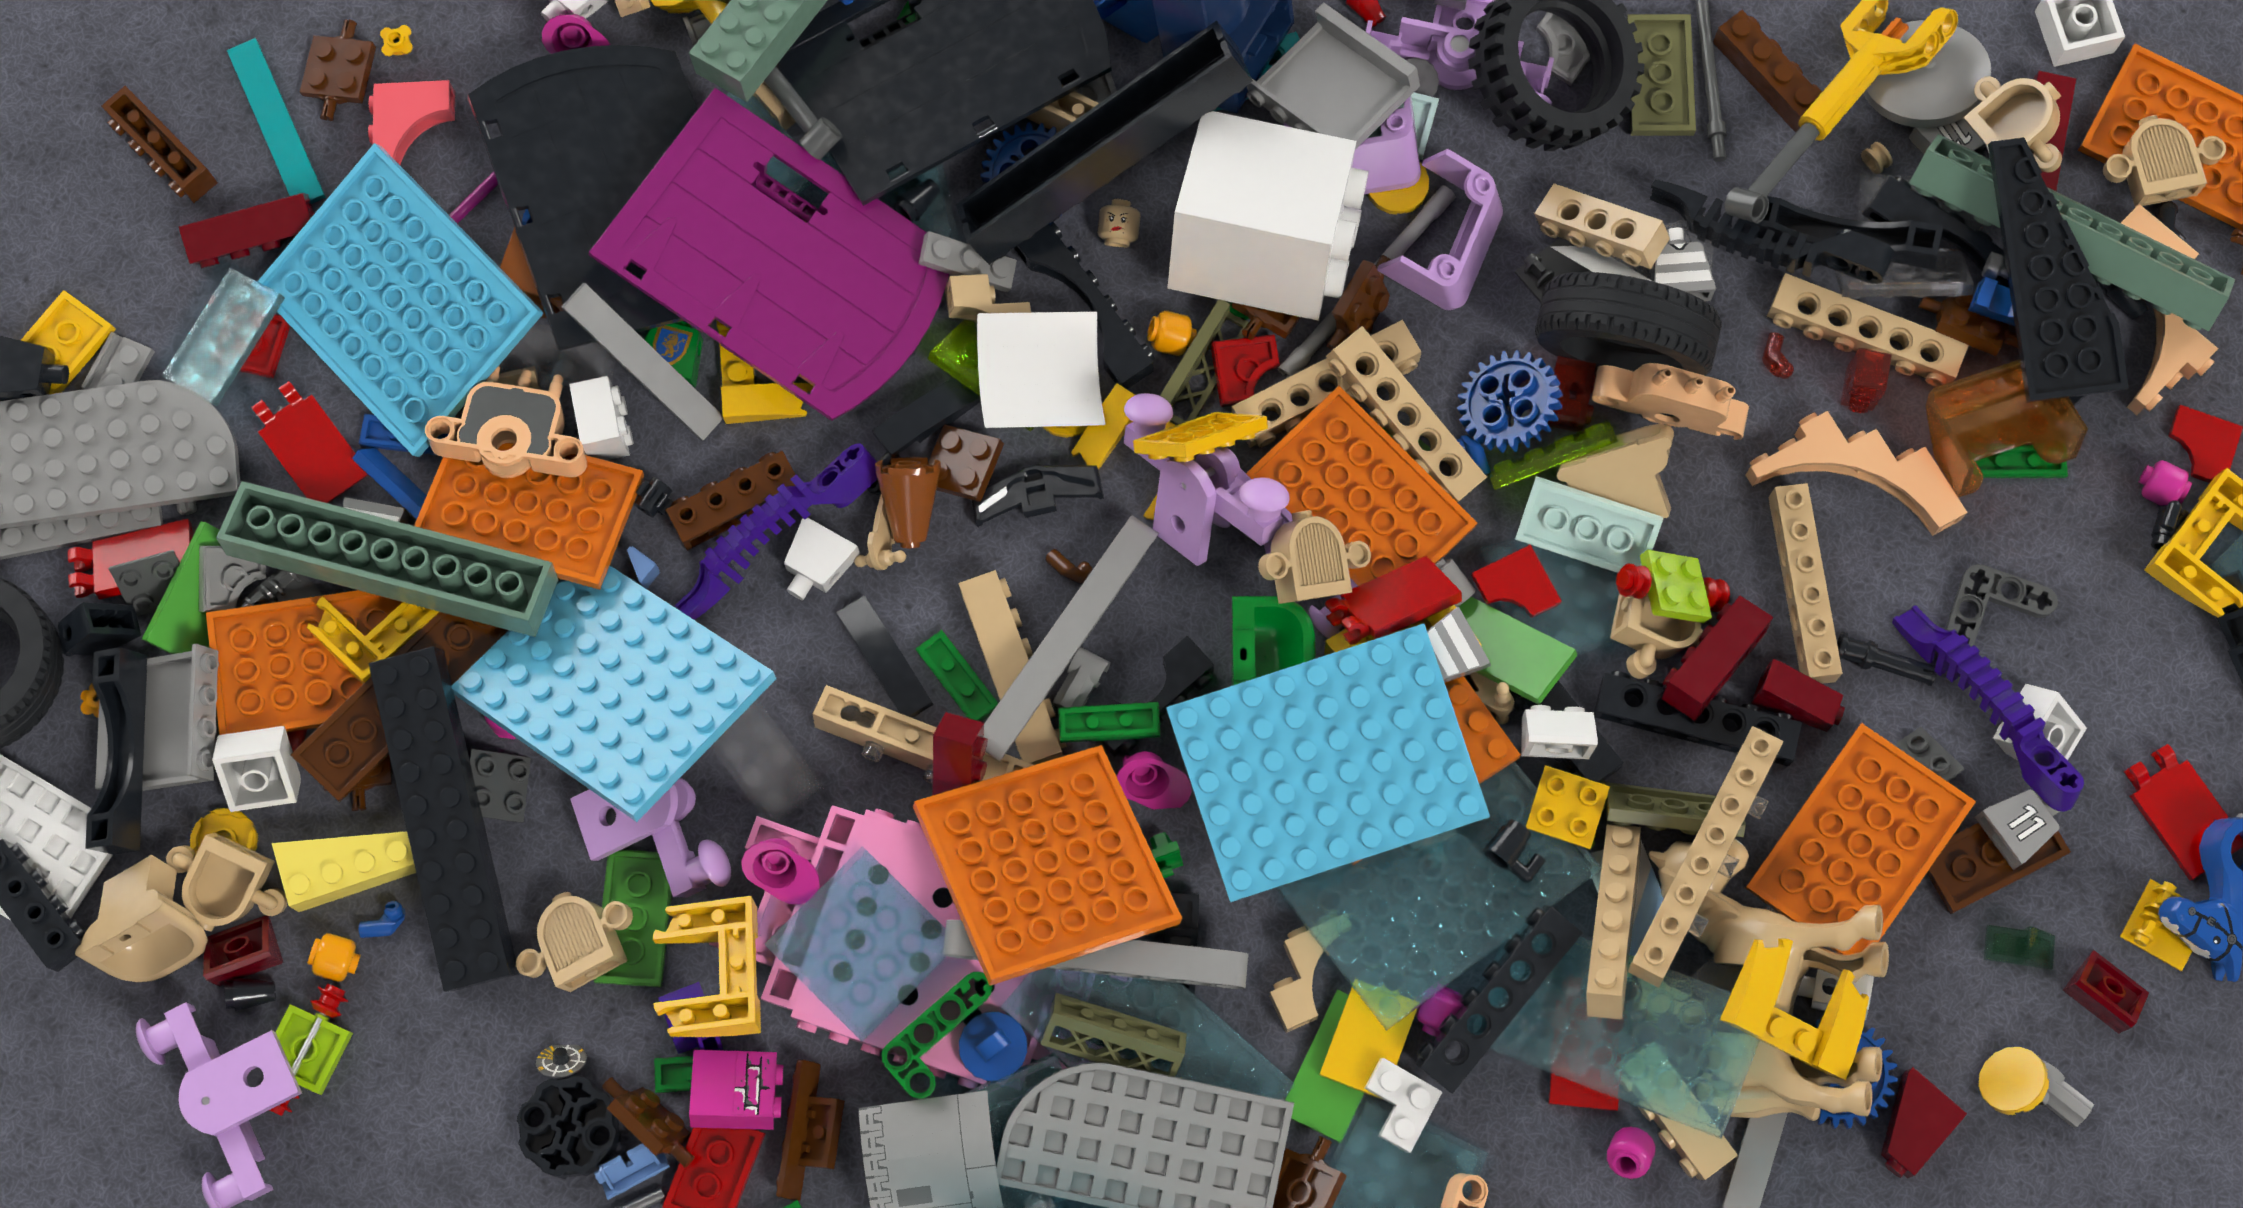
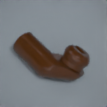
M1057 549L1051 550L1045 559L1060 575L1078 584H1083L1093 570L1086 561L1081 562L1076 567Z

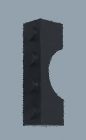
M1188 635L1163 656L1166 681L1161 692L1153 700L1149 701L1159 703L1160 725L1164 721L1161 716L1167 712L1166 707L1187 701L1188 697L1186 695L1195 687L1201 690L1213 679L1211 673L1214 671V664ZM1112 700L1107 705H1115L1122 703ZM1137 739L1103 740L1101 742L1115 757L1120 752L1124 755L1127 754L1139 741Z

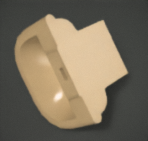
M1655 424L1585 445L1568 454L1562 460L1557 472V478L1562 482H1566L1568 487L1662 516L1663 519L1667 518L1670 515L1671 506L1659 472L1667 465L1674 431L1670 425Z
M150 855L104 882L98 919L86 930L81 944L75 951V955L118 979L132 982H148L163 978L194 961L205 951L208 939L204 928L199 925L197 918L189 910L173 901L177 870L155 856Z

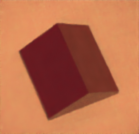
M265 915L208 936L204 951L203 976L206 981L220 987L225 985V982L233 981V978H244L284 963L270 917Z
M2095 950L2090 953L2063 989L2066 994L2118 1034L2131 1029L2137 1023L2149 995L2147 990Z

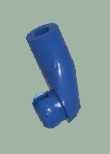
M1461 435L1459 439H1456L1484 474L1491 472L1483 446L1468 435Z
M398 901L388 902L379 920L360 921V937L369 938L392 935L404 921L405 909Z

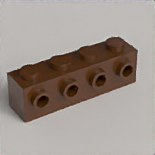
M1741 10L1718 27L1713 43L1796 133L1800 128V117L1822 91L1817 85L1811 84L1804 77L1800 66L1794 61H1790L1782 53L1780 45L1774 39L1767 37L1761 30L1759 22Z
M126 86L101 105L111 118L107 122L109 126L119 136L125 133L131 139L127 144L138 156L141 157L146 154L151 159L147 164L160 178L166 175L171 180L168 186L180 198L186 195L195 203L218 183L209 170Z
M783 450L778 453L770 452L759 459V463L749 468L740 467L731 472L729 478L719 483L717 481L710 482L700 489L701 492L691 497H680L672 502V506L667 508L666 511L687 551L727 531L732 525L737 526L742 522L739 519L745 514L749 517L754 513L752 508L757 504L762 506L766 503L764 499L769 494L772 496L776 495L779 492L777 488L780 485L784 484L785 487L796 486L790 480L795 476V473Z

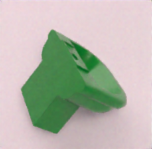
M1232 596V686L1316 659L1315 632L1312 619L1302 606L1296 602L1279 604L1277 596ZM1241 649H1245L1247 652V659L1244 661L1240 659Z

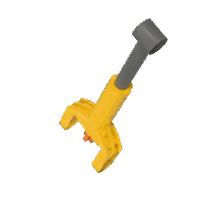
M650 0L655 7H660L670 14L690 13L700 9L711 24L727 6V3L719 0ZM775 66L764 82L805 133L799 140L801 145L810 155L821 160L842 138V134L825 117L817 119Z
M1861 0L1840 25L1850 60L1800 117L1799 130L1747 190L1735 187L1728 193L1725 200L1726 213L1750 222H1761L1769 208L1767 196L1815 140L1821 141L1825 139L1878 75L1906 73L1927 66L1955 32L1958 24L1957 12L1944 7L1933 10L1906 43H1902L1900 39L1907 32L1909 26L1903 23L1901 18L1896 17L1881 34L1874 33L1886 19L1888 0Z

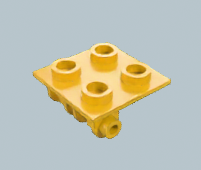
M1545 765L1526 828L1591 849L1610 786Z
M2150 879L2120 937L2177 970L2182 971L2192 951L2178 936L2165 927L2158 915L2159 907L2165 899L2182 896L2175 893L2177 887L2172 883L2164 881L2161 885Z

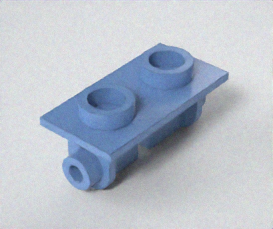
M642 1143L627 1151L630 1161L625 1163L621 1155L599 1165V1170L595 1171L594 1175L599 1184H602L607 1200L669 1168L665 1153L655 1156Z

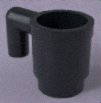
M2172 500L2168 505L2159 507L2151 534L2153 538L2151 546L2154 549L2159 550L2166 544L2189 515L2188 511L2181 508L2179 501Z
M1510 819L1506 825H1502L1490 842L1483 848V853L1491 862L1504 870L1511 871L1525 883L1531 882L1546 862L1537 853L1533 855L1526 866L1518 860L1519 856L1528 846L1527 841L1532 835L1524 825L1513 819Z

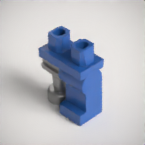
M1991 252L1982 272V276L1985 278L1978 283L1968 311L2015 326L2010 289L1997 284L1998 281L1994 280L1998 275L2008 280L2006 263H2003L2004 257L2002 255Z

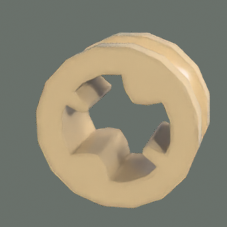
M1874 142L1871 144L1870 149H1864L1861 153L1862 160L1874 174H1880L1883 171V167L1888 168L1893 163L1889 151L1879 142Z

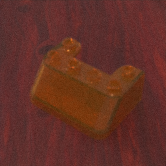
M2020 359L1938 386L1929 392L1925 404L1934 458L1958 498L1976 492L1982 485L1983 474L1975 461L2031 442L2043 460L2053 464L2062 463L2077 457L2088 431L2086 424L2069 397L2026 403Z

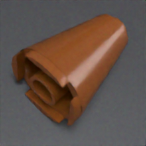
M901 457L891 458V465L883 466V460L875 463V471L893 540L900 543L901 548L920 547V542H924L927 539L941 471V462L935 459L934 465L928 464V458Z

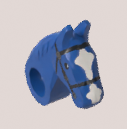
M2243 817L2218 819L2204 830L2199 850L2201 863L2209 885L2210 898L2194 903L2187 898L2169 897L2163 901L2158 910L2159 919L2165 927L2178 936L2191 951L2211 961L2213 978L2219 981L2223 980L2226 972L2227 980L2236 982L2241 973L2243 951V863L2239 868L2236 866L2232 859L2231 847L2236 835L2239 834L2243 839Z

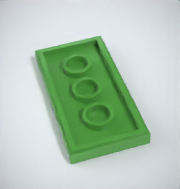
M200 522L142 640L170 654L192 651V644L209 647L206 612H199V547L221 546L216 539L219 532L218 528L206 522Z
M1470 597L1458 606L1491 663L1490 667L1476 673L1496 683H1507L1509 690L1540 705L1577 657L1576 649L1473 597Z
M619 850L607 858L602 908L604 909L607 904L613 901L622 902L632 909L633 919L626 929L616 930L628 961L594 979V983L662 988L667 943L655 944L653 934L655 929L666 932L668 929L670 915L666 913L665 909L671 906L672 892L658 852Z
M1337 989L1285 1100L1294 1102L1291 1120L1341 1144L1364 1093L1319 1075L1349 996Z

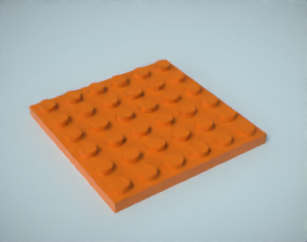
M1102 745L914 801L913 809L989 986L1181 923L1182 916Z

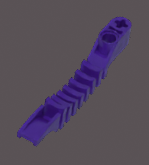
M857 443L843 451L811 482H803L796 474L790 479L796 486L785 487L784 484L780 485L777 488L779 492L776 495L772 496L769 494L764 499L766 503L762 506L755 505L752 508L754 513L749 517L745 514L739 519L742 522L737 527L732 525L728 529L730 534L725 538L720 536L716 541L718 545L714 549L709 547L704 552L707 556L699 562L700 570L696 584L673 607L696 620L731 589L721 580L722 577L719 575L721 571L738 584L744 579L730 562L734 560L746 570L750 563L742 555L741 551L745 549L753 557L759 552L752 541L757 538L765 545L770 539L765 535L764 531L769 528L777 535L782 530L776 523L780 518L789 527L796 521L789 514L793 509L806 519L811 515L807 509L812 504H833L837 508L847 507L877 480L875 463L878 461L862 444Z
M1916 605L1906 613L1893 617L1892 624L1928 664L1933 662L1935 652L1939 653L1935 672L1939 676L1948 671L1946 678L1951 682L1960 677L1958 686L1963 691L1971 685L1969 696L1974 701L1980 696L1982 697L1979 707L1984 712L1990 708L1993 709L1990 721L1994 726L2003 720L2004 724L1999 736L2004 741L2008 738L2013 741L2012 744L2025 782L2052 809L2064 812L2071 810L2083 789L2084 779L2072 764L2045 738L2043 729L2046 722L2041 717L2035 720L2033 714L2035 709L2030 704L2025 705L2023 702L2024 697L2019 692L2015 693L2012 690L2013 684L2008 680L2004 681L2001 678L2002 673L1997 668H1991V661L1986 656L1982 658L1979 655L1980 650L1975 645L1972 647L1968 645L1969 639L1964 635L1959 636L1955 629L1945 630L1938 627Z

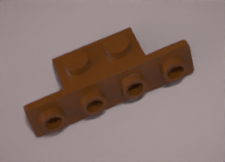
M803 1059L797 1060L796 1070L793 1073V1089L791 1102L787 1110L788 1121L785 1139L782 1143L783 1153L780 1173L776 1181V1196L794 1201L801 1200L805 1167L835 1169L845 1102L835 1098L816 1097L821 1065Z

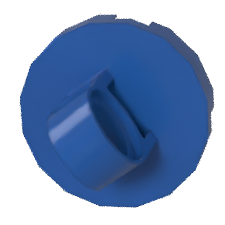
M985 1012L972 1018L963 1028L959 1039V1056L964 1067L973 1076L986 1081H1002L1014 1075L1023 1065L1027 1054V1037L1021 1025L1011 1016L1000 1012Z

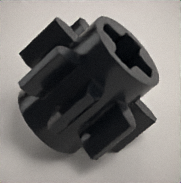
M652 477L649 483L643 480L636 490L638 498L634 505L652 518H654L657 512L661 515H666V509L672 506L673 501L668 497L673 491L655 477Z

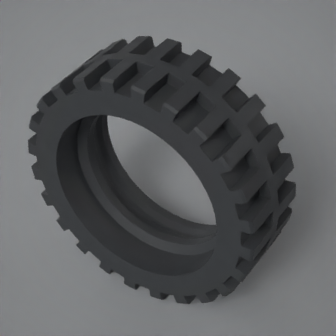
M1494 0L1484 8L1483 11L1486 15L1477 19L1474 25L1479 34L1470 38L1469 48L1475 50V56L1468 59L1469 69H1475L1477 79L1471 82L1474 91L1480 89L1484 100L1479 102L1483 110L1485 111L1490 108L1496 116L1492 122L1498 128L1505 125L1510 130L1507 135L1514 141L1523 137L1526 139L1525 146L1532 149L1544 144V151H1555L1561 147L1563 150H1567L1608 132L1609 129L1619 125L1624 120L1622 115L1631 112L1635 103L1630 98L1640 94L1642 84L1636 81L1638 76L1644 74V64L1638 63V54L1643 52L1642 42H1635L1633 32L1637 31V27L1634 22L1629 24L1626 20L1624 13L1628 10L1623 3L1616 5L1612 0ZM1541 10L1561 17L1578 32L1589 51L1593 66V87L1587 105L1579 111L1573 113L1565 112L1547 103L1534 91L1523 72L1518 50L1519 33L1524 18L1532 12Z

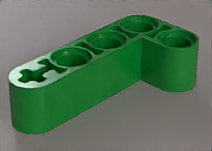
M972 972L966 975L884 1047L882 1062L885 1068L912 1098L918 1100L926 1099L934 1092L936 1085L933 1073L920 1058L989 999L992 985L989 986L984 973ZM973 980L975 983L983 981L985 983L983 987L984 995L980 997L976 993L971 996L967 1002L973 1006L967 1009L963 1000L955 995V993L960 990L962 996H964L971 988L970 981ZM955 1002L959 1006L960 1015L957 1019L949 1021L942 1017L940 1009L944 1003ZM926 1024L933 1029L934 1037L928 1043H919L914 1037V1031L919 1025ZM900 1047L906 1051L908 1058L905 1064L896 1067L888 1062L887 1056L891 1049ZM916 1074H925L930 1080V1087L924 1093H916L910 1087V1080Z

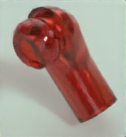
M1769 333L1762 362L1775 377L1788 379L1792 376L1794 367L1781 353L1785 337L1779 333Z

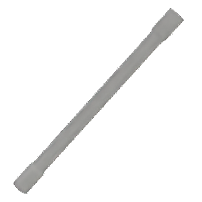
M1442 185L1426 202L1420 213L1382 255L1387 256L1391 260L1403 255L1435 219L1439 218L1456 199L1453 191ZM1332 311L1278 367V371L1283 376L1287 374L1286 378L1300 372L1309 363L1314 353L1336 330V320Z

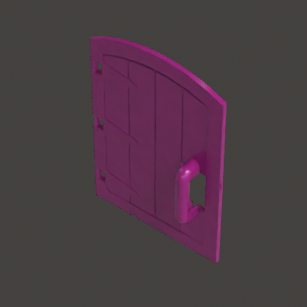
M714 88L588 254L697 330L713 338L722 347L831 421L856 408L876 393L900 370L929 329L941 303L949 278L947 273L919 265L923 239L927 232L879 199H875L863 206L842 173L822 160L814 158L803 147L717 88ZM773 156L828 193L819 209L767 174V164ZM630 262L646 272L642 280L625 269ZM714 319L730 329L726 337L709 327ZM798 376L814 386L810 395L793 384Z

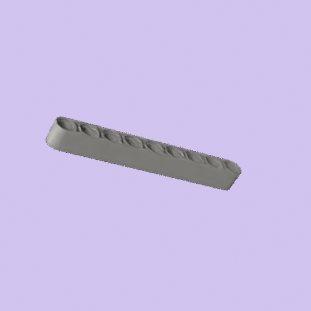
M1133 515L1130 516L984 723V737L988 739L986 753L998 761L1002 760L1142 560L1151 543L1155 541L1159 534L1157 531Z
M946 920L943 956L978 960L962 921ZM1130 940L1046 968L1229 989H1245L1248 954L1237 951Z

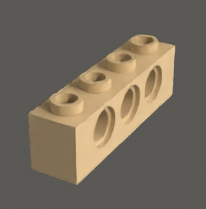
M1557 184L1552 185L1534 213L1540 229L1545 235L1551 238L1561 237L1580 248L1586 246L1595 249L1605 257L1612 255L1623 259L1624 262L1634 267L1640 265L1651 269L1670 239L1663 220Z

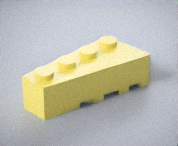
M407 831L271 843L288 905L297 912H302L416 873Z

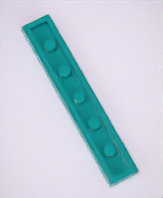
M251 39L228 49V55L289 195L306 193L309 195L311 204L325 199L324 191L257 39Z

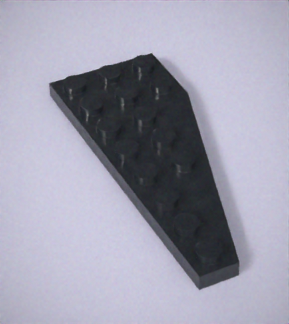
M2025 138L1991 141L1988 144L2026 403L2129 389L2119 322L2115 314H2111L2103 298L2105 295L2100 285L2097 286L2088 269L2090 265L2067 220H2063L2056 206L2058 203L2053 193L2049 192L2040 175L2042 171Z

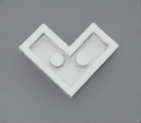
M1380 1058L1364 1088L1394 1105L1378 1136L1406 1153H1411L1442 1091L1385 1058Z

